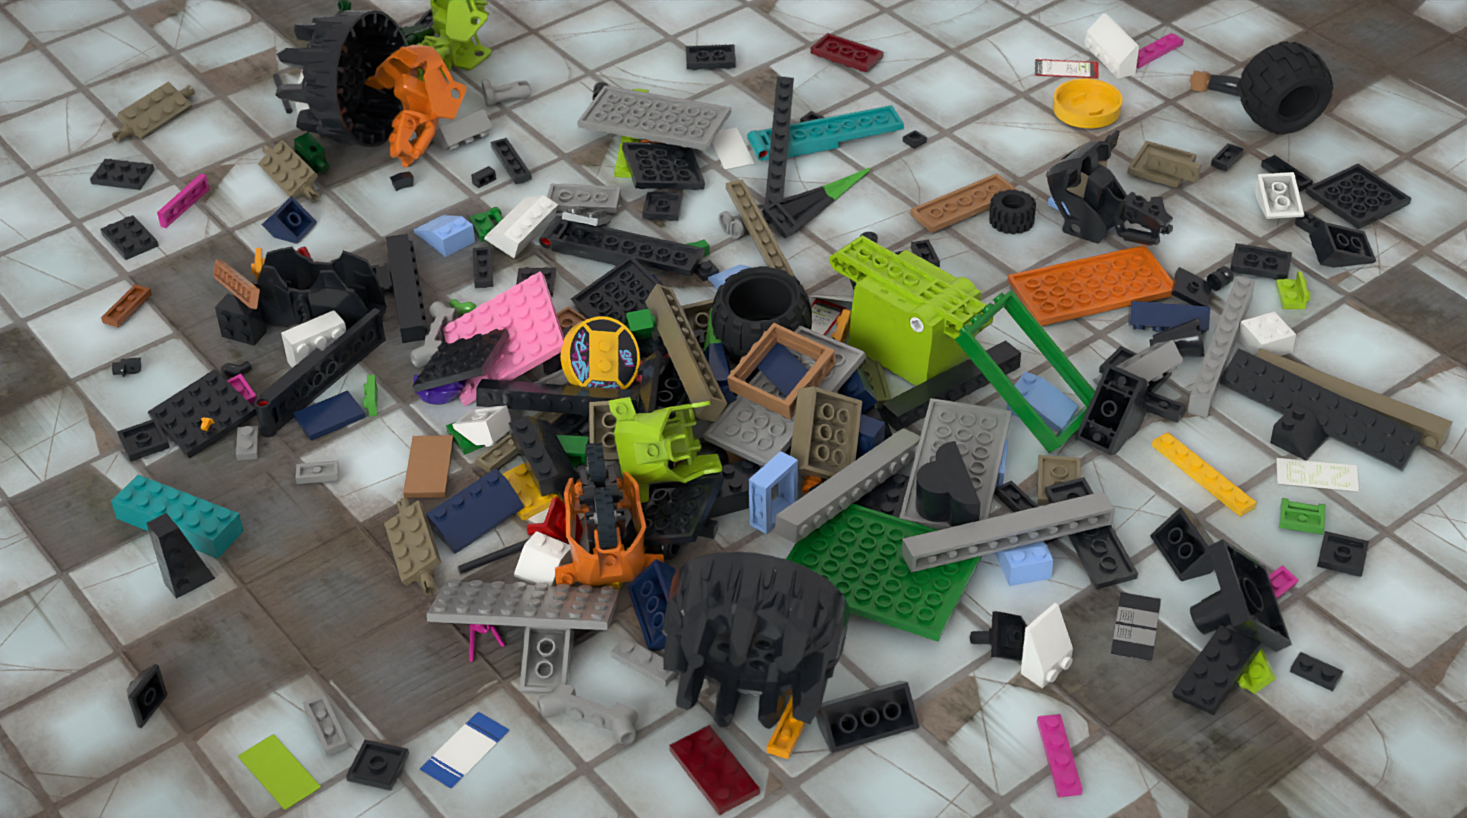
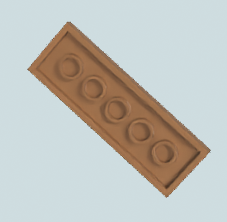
M996 173L910 209V215L928 231L933 233L990 209L991 198L994 194L1009 189H1017Z

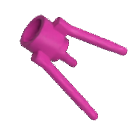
M469 625L470 662L474 661L476 631L478 633H487L491 629L500 646H505L494 625Z

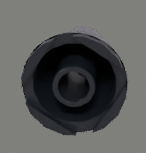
M1199 318L1154 334L1153 339H1149L1150 346L1173 340L1181 356L1205 357Z

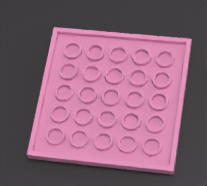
M541 271L442 328L445 341L448 344L454 343L460 338L469 339L479 333L482 335L487 334L494 329H507L509 337L485 375L464 380L465 386L462 387V392L459 393L464 406L476 401V387L481 379L511 381L559 354L564 344V335L545 276Z

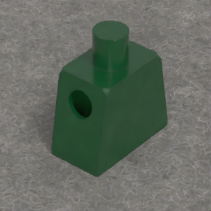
M309 132L294 139L296 154L315 173L320 171L325 173L329 170L330 165L326 162L325 149Z

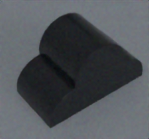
M1107 363L1075 439L1110 455L1116 454L1123 446L1126 438H1131L1136 434L1145 418L1147 402L1144 398L1147 392V380Z
M955 441L945 443L938 448L935 461L924 464L917 472L916 511L922 518L928 521H947L951 527L979 521L981 503Z

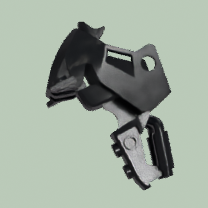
M1118 130L1112 135H1108L1105 142L1094 141L1075 148L1047 171L1048 186L1052 198L1065 220L1062 231L1066 234L1099 244L1108 233V230L1115 227L1117 235L1125 241L1153 246L1160 243V234L1164 235L1166 233L1169 235L1173 230V225H1170L1173 220L1171 215L1161 209L1159 205L1148 202L1143 196L1135 195L1134 192L1127 195L1111 170L1098 163V161H1107L1111 157V151L1117 145L1120 133ZM1081 172L1089 176L1083 199L1067 190V188L1077 187L1081 183ZM1061 202H1064V204H1065L1067 210L1069 211L1071 217L1068 216V214H1067V212H1066V210H1065V208H1064V206L1062 205ZM1128 220L1130 224H1140L1141 227L1149 229L1151 232L1132 228L1126 229L1124 223ZM1071 225L1079 226L1080 232H1075Z

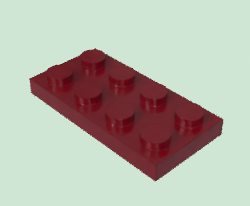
M830 33L824 35L810 48L811 54L862 72H868L884 57V51Z
M710 725L669 745L672 755L718 815L760 795L759 786Z

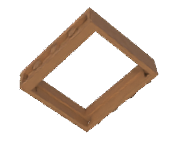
M773 323L767 331H764L759 341L753 344L748 354L741 358L736 368L730 371V375L727 377L729 390L791 419L796 411L798 389L812 386L818 387L836 365L835 350ZM777 342L817 360L785 400L744 382Z

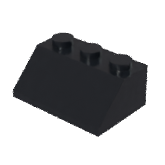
M1180 507L1150 535L1181 581L1204 576L1214 571L1207 549L1208 546L1214 544V541L1197 517L1184 508Z

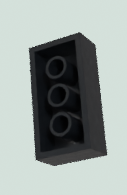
M743 460L722 466V471L702 475L721 474L724 479L707 519L749 508V479L760 470L758 464L750 460Z

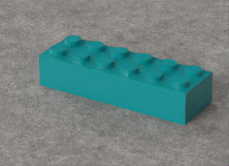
M137 475L111 500L116 519L149 531L147 522L167 513L195 550L217 559L244 532L239 513L141 475Z

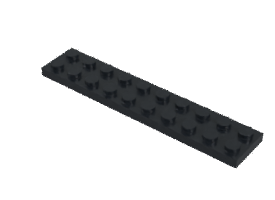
M1240 348L1237 349L1220 379V385L1283 415L1294 404L1313 412L1329 437L1402 472L1423 437V434Z

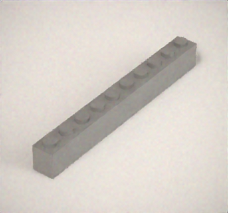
M1236 276L1190 394L1187 413L1208 417L1220 385V379L1225 372L1236 343L1240 323L1245 319L1251 303L1255 280Z
M902 428L776 515L775 533L793 543H797L807 537L812 531L819 528L829 519H832L839 512L845 510L849 505L858 501L863 495L872 491L873 488L912 462L916 456L920 436Z
M1099 492L904 538L901 555L911 572L920 571L1111 525L1115 508L1105 493Z

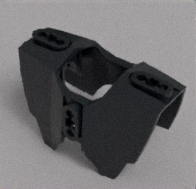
M292 246L269 251L266 253L258 280L252 282L253 285L260 289L258 302L261 304L264 322L284 327L297 323L300 325L334 310L345 322L347 331L374 308L381 311L383 318L387 308L382 289L369 261L344 250L340 257L331 260L330 263L315 262L312 258L298 253Z

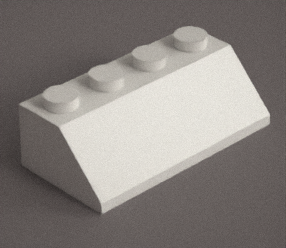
M1106 13L1102 14L1087 31L1085 46L1118 79L1135 75L1139 45Z
M544 195L525 197L484 239L515 258L554 219L558 204Z

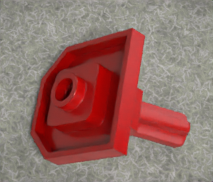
M559 497L552 498L544 523L527 525L528 535H533L537 531L569 544L566 537L565 503ZM576 514L575 541L579 544L583 527L579 515Z

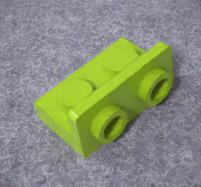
M1297 271L1296 279H1277L1276 289L1282 309H1306L1307 301H1310V290H1307V280L1303 277L1302 271Z
M1262 648L1237 682L1241 688L1248 689L1254 694L1277 679Z

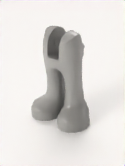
M488 79L482 80L483 96L487 106L510 99H525L532 94L527 81H517L503 86H492Z
M762 203L756 204L763 218L767 222L768 219L762 213L763 208L766 206ZM728 211L719 214L718 219L723 231L730 233L732 238L742 237L747 231L740 214L734 217Z

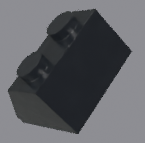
M1294 404L1274 424L1270 443L1307 461L1325 443L1328 435L1313 412Z

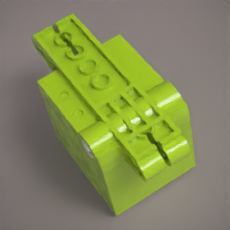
M863 235L829 257V263L835 271L856 282L850 321L849 346L864 351L866 357L875 362L877 360L881 363V366L915 386L969 358L954 339L960 335L959 330L967 323L969 325L972 324L970 320L978 313L983 314L982 309L987 304L981 302V291L976 289L975 285L968 278H957L908 250H904L897 255ZM993 317L973 334L974 338L979 332L993 323Z

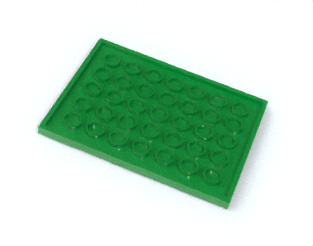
M851 504L845 510H842L832 519H829L819 528L812 531L807 537L795 543L786 560L803 565L829 580L845 597L850 613L939 642L982 556L911 572L901 555L903 539L938 530Z

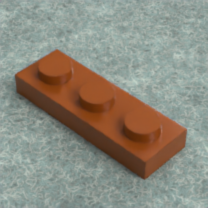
M134 284L101 317L102 323L119 328L152 295L151 289Z

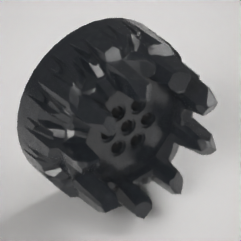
M346 10L338 13L336 16L313 17L312 23L294 24L296 38L310 42L306 48H285L277 53V56L283 64L303 69L302 74L304 78L301 84H283L279 86L275 95L279 99L308 104L309 109L300 110L296 127L302 131L317 133L320 137L330 138L339 143L376 147L385 143L394 131V127H392L393 120L404 110L401 100L395 96L394 87L377 90L364 83L368 77L375 75L377 67L391 54L403 46L407 47L403 33L394 19L382 11Z
M722 552L705 555L687 562L678 569L671 581L662 633L667 637L663 670L680 673L676 707L689 710L695 706L699 700L704 679H707L711 684L718 685L714 720L719 727H727L731 724L740 694L747 696L753 694L759 697L758 720L767 729L772 728L780 720L785 698L789 695H792L793 718L810 725L821 708L827 681L833 677L834 668L843 653L850 618L849 605L845 597L836 586L817 572L795 562L771 555L749 552Z

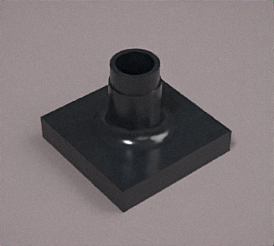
M1223 539L1208 546L1207 549L1221 590L1190 607V615L1197 629L1206 635L1217 630L1220 625L1224 627L1233 625L1237 630L1260 641L1261 644L1275 652L1292 645L1266 567Z

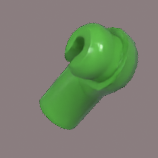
M452 299L449 303L450 307L457 308L458 314L462 316L477 308L476 304L472 302L460 303L457 299Z

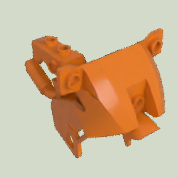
M425 45L403 46L380 64L376 69L375 75L368 77L364 83L377 90L394 87L395 96L401 100L404 110L393 120L392 127H394V131L389 137V142H391L390 156L401 159L403 167H408L415 159L423 155L435 136L439 118L455 119L466 92L465 85L454 81L438 52L433 47ZM440 68L443 70V72H444L445 76L447 77L449 83L446 82L444 76L442 75V73H441V71H440ZM418 69L425 71L424 81L417 79ZM452 89L459 92L458 99L451 95ZM413 132H416V138L409 143L408 140Z

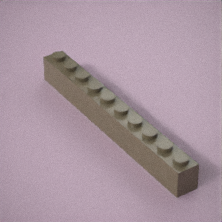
M656 284L645 303L651 315L654 314L656 327L691 404L710 401L711 403L710 406L694 409L696 416L703 421L708 420L715 423L726 407L727 402L673 289Z
M1259 349L1255 356L1422 433L1423 437L1420 444L1440 451L1449 436L1452 421L1263 349Z

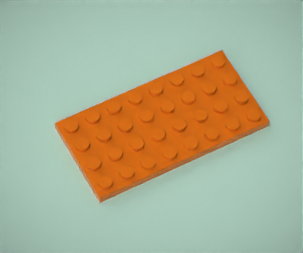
M1146 245L1008 275L1007 279L1022 304L1041 326L1127 307L1131 301L1150 302L1173 296L1171 295L1173 280Z

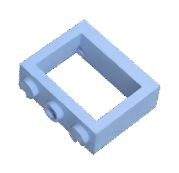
M780 451L749 479L750 525L765 534L769 533L775 527L776 515L798 500L797 459ZM778 483V497L771 502V488Z

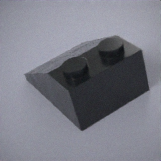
M1322 222L1309 234L1312 247L1315 250L1320 265L1336 268L1376 262L1365 231Z

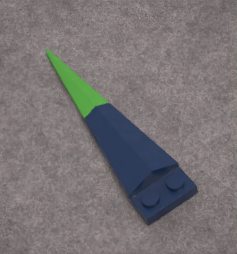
M711 308L703 354L728 405L737 400V394L729 390L727 377L730 375L731 369L723 342L720 339H716L713 334Z

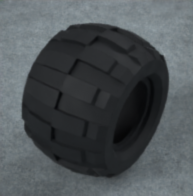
M1288 41L1271 45L1258 53L1241 73V79L1238 81L1240 101L1248 116L1264 130H1268L1270 133L1275 132L1277 135L1293 133L1313 123L1330 103L1333 96L1331 92L1334 89L1329 69L1320 56L1305 45L1297 42L1289 43Z
M767 266L746 268L730 275L725 279V283L719 286L714 297L711 312L713 334L716 339H720L723 342L725 353L729 360L739 364L741 358L748 354L753 344L759 341L764 331H767L773 323L793 332L799 326L811 330V303L800 281L795 276L787 274V271Z

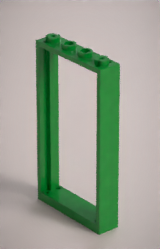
M1012 290L1005 295L1001 292L993 299L994 304L990 302L982 309V315L978 313L970 320L971 325L967 323L959 330L960 335L954 340L1046 451L1050 453L1061 447L1080 427L1095 391ZM1003 307L1085 405L1056 435L973 336Z

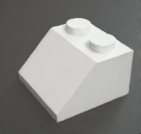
M507 405L472 409L452 425L455 430L475 445L489 447L495 445L497 440L507 435V432L510 431L508 423L512 421Z
M536 531L523 547L514 577L533 585L546 583L548 586H556L555 567L573 563L570 545Z

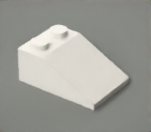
M1294 172L1257 175L1254 187L1256 199L1267 219L1304 217Z
M1054 603L1027 626L1025 630L1021 674L1041 688L1045 687L1049 682H1054L1058 674L1062 670H1067L1073 661V647L1058 604Z

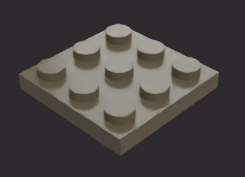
M1146 141L1128 167L1127 174L1178 188L1183 181L1182 178L1146 167L1148 152L1152 149L1191 162L1196 161L1197 154Z

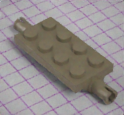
M168 81L117 114V117L122 121L123 127L112 133L113 139L118 138L116 142H120L127 136L136 135L142 140L189 110L192 104L187 98L194 95L195 90L188 85L178 91Z
M281 140L275 147L271 144H265L268 149L263 146L262 151L266 156L263 157L258 165L289 197L292 196L296 199L298 196H307L312 203L317 202L314 197L319 200L320 194L314 189L313 181L318 175L285 141Z
M401 498L396 503L399 514L384 523L401 582L406 586L412 582H421L423 593L430 596L433 595L431 588L434 593L437 591L433 579L434 569L441 563V559L423 504L417 500L410 505L409 499Z

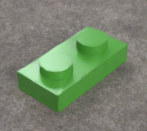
M375 374L367 375V383L363 385L364 394L367 395L363 397L364 408H368L369 416H378Z

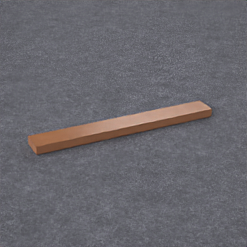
M216 259L213 277L249 308L257 309L260 289L226 262Z

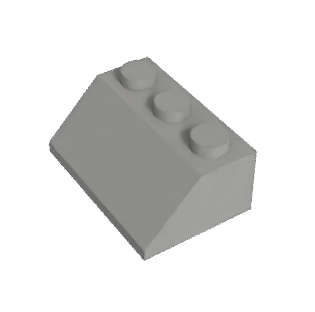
M482 109L438 128L432 141L444 151L449 148L452 151L460 147L459 144L463 142L469 144L477 136L483 138L489 135L488 131L493 126L485 110Z

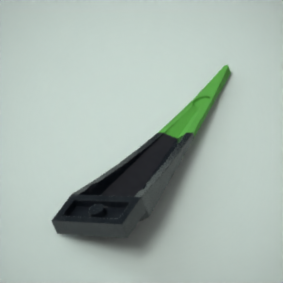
M870 168L824 186L776 200L764 207L762 213L785 239L803 228L870 171Z

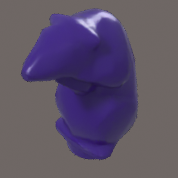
M417 374L414 375V382L417 379ZM462 380L415 393L420 396L423 402L441 405L456 398L462 392L465 381Z

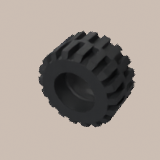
M1010 189L994 194L990 202L989 223L994 229L1005 234H1021L1029 231L1035 222V199L1024 191Z

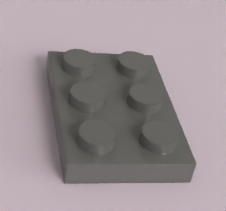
M579 205V207L563 211L562 219L599 226L611 222L612 215L606 214L607 211L596 209V211H590V207Z

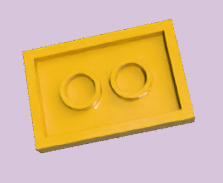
M524 463L503 473L524 504L525 508L516 513L523 521L548 509L552 498L557 496L555 493H551L541 497Z

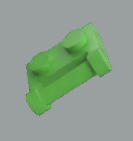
M1282 498L1279 528L1323 535L1326 504L1312 505Z

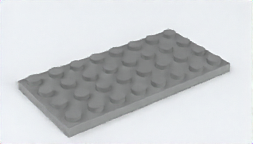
M604 86L577 123L578 128L601 131L602 133H612L619 136L640 138L707 151L730 116L731 107Z
M799 326L795 330V333L835 350L836 365L818 385V388L836 393L866 358L864 351L803 326ZM785 346L808 370L817 361ZM761 371L748 383L782 400L786 399L780 390ZM738 395L737 400L725 409L703 436L710 443L760 466H764L780 451L785 453L791 446L795 415L789 419Z
M930 398L899 518L937 530L951 527L947 521L931 522L922 518L917 513L915 508L916 477L921 466L935 461L936 452L940 446L955 441L981 503L979 521L989 519L1012 411Z
M451 579L445 582L428 610L427 622L608 630L620 597V589H614L612 586L592 588L590 585L570 587L568 584L548 586L546 583L526 585L524 582L505 584L502 581L483 583L481 580L461 582L459 579Z

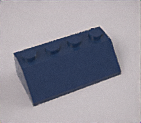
M1131 301L1129 304L1128 326H1133L1134 330H1144L1145 327H1150L1152 331L1162 332L1164 329L1199 318V326L1203 335L1204 332L1209 330L1211 307Z
M495 468L426 515L435 534L456 554L525 507L508 479Z
M657 559L627 587L646 644L652 652L665 649L667 637L662 633L671 581L676 573L674 567Z

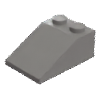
M525 626L520 692L551 693L557 684L567 685L573 653L574 630L572 628Z

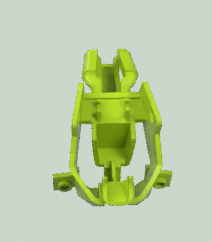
M430 0L433 16L431 28H434L435 34L440 37L425 36L423 42L417 45L433 47L441 56L449 71L452 65L457 68L472 70L492 54L491 49L481 45L477 36V31L488 20L489 13L484 10L488 2L485 0ZM473 36L475 37V40L477 42L476 46L474 45V42L472 40ZM476 52H483L484 55H483V56H476L475 53H476ZM440 68L442 75L445 77L443 70ZM418 69L417 79L424 81L422 73L425 71Z
M630 397L609 400L610 411L617 418L614 435L621 473L624 477V472H628L637 481L640 503L649 501L650 483H686L704 474L722 471L718 454L697 455L701 450V444L699 439L693 436L692 426L697 424L694 409L710 406V401L654 410L652 413L636 414ZM671 412H676V417L668 419ZM686 459L672 470L667 466L668 461L677 462Z

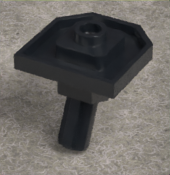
M994 611L992 612V628H989V631H972L969 636L970 643L973 645H991L992 658L1020 661L1023 657L1027 624L1020 615Z

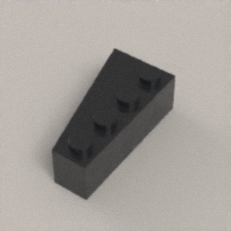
M167 513L146 523L164 584L176 599L215 579L180 528Z

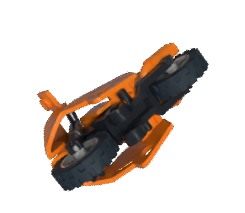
M602 442L586 444L588 467L579 468L580 479L574 485L573 478H569L564 491L566 537L570 544L573 563L555 567L556 586L559 584L571 586L576 581L592 587L619 582H633L655 559L664 563L663 554H644L646 523L640 503L637 481L628 472H624L623 482L622 479L615 475L614 464L605 465ZM624 508H629L638 535L628 550L626 546ZM584 513L589 553L575 541L576 514Z

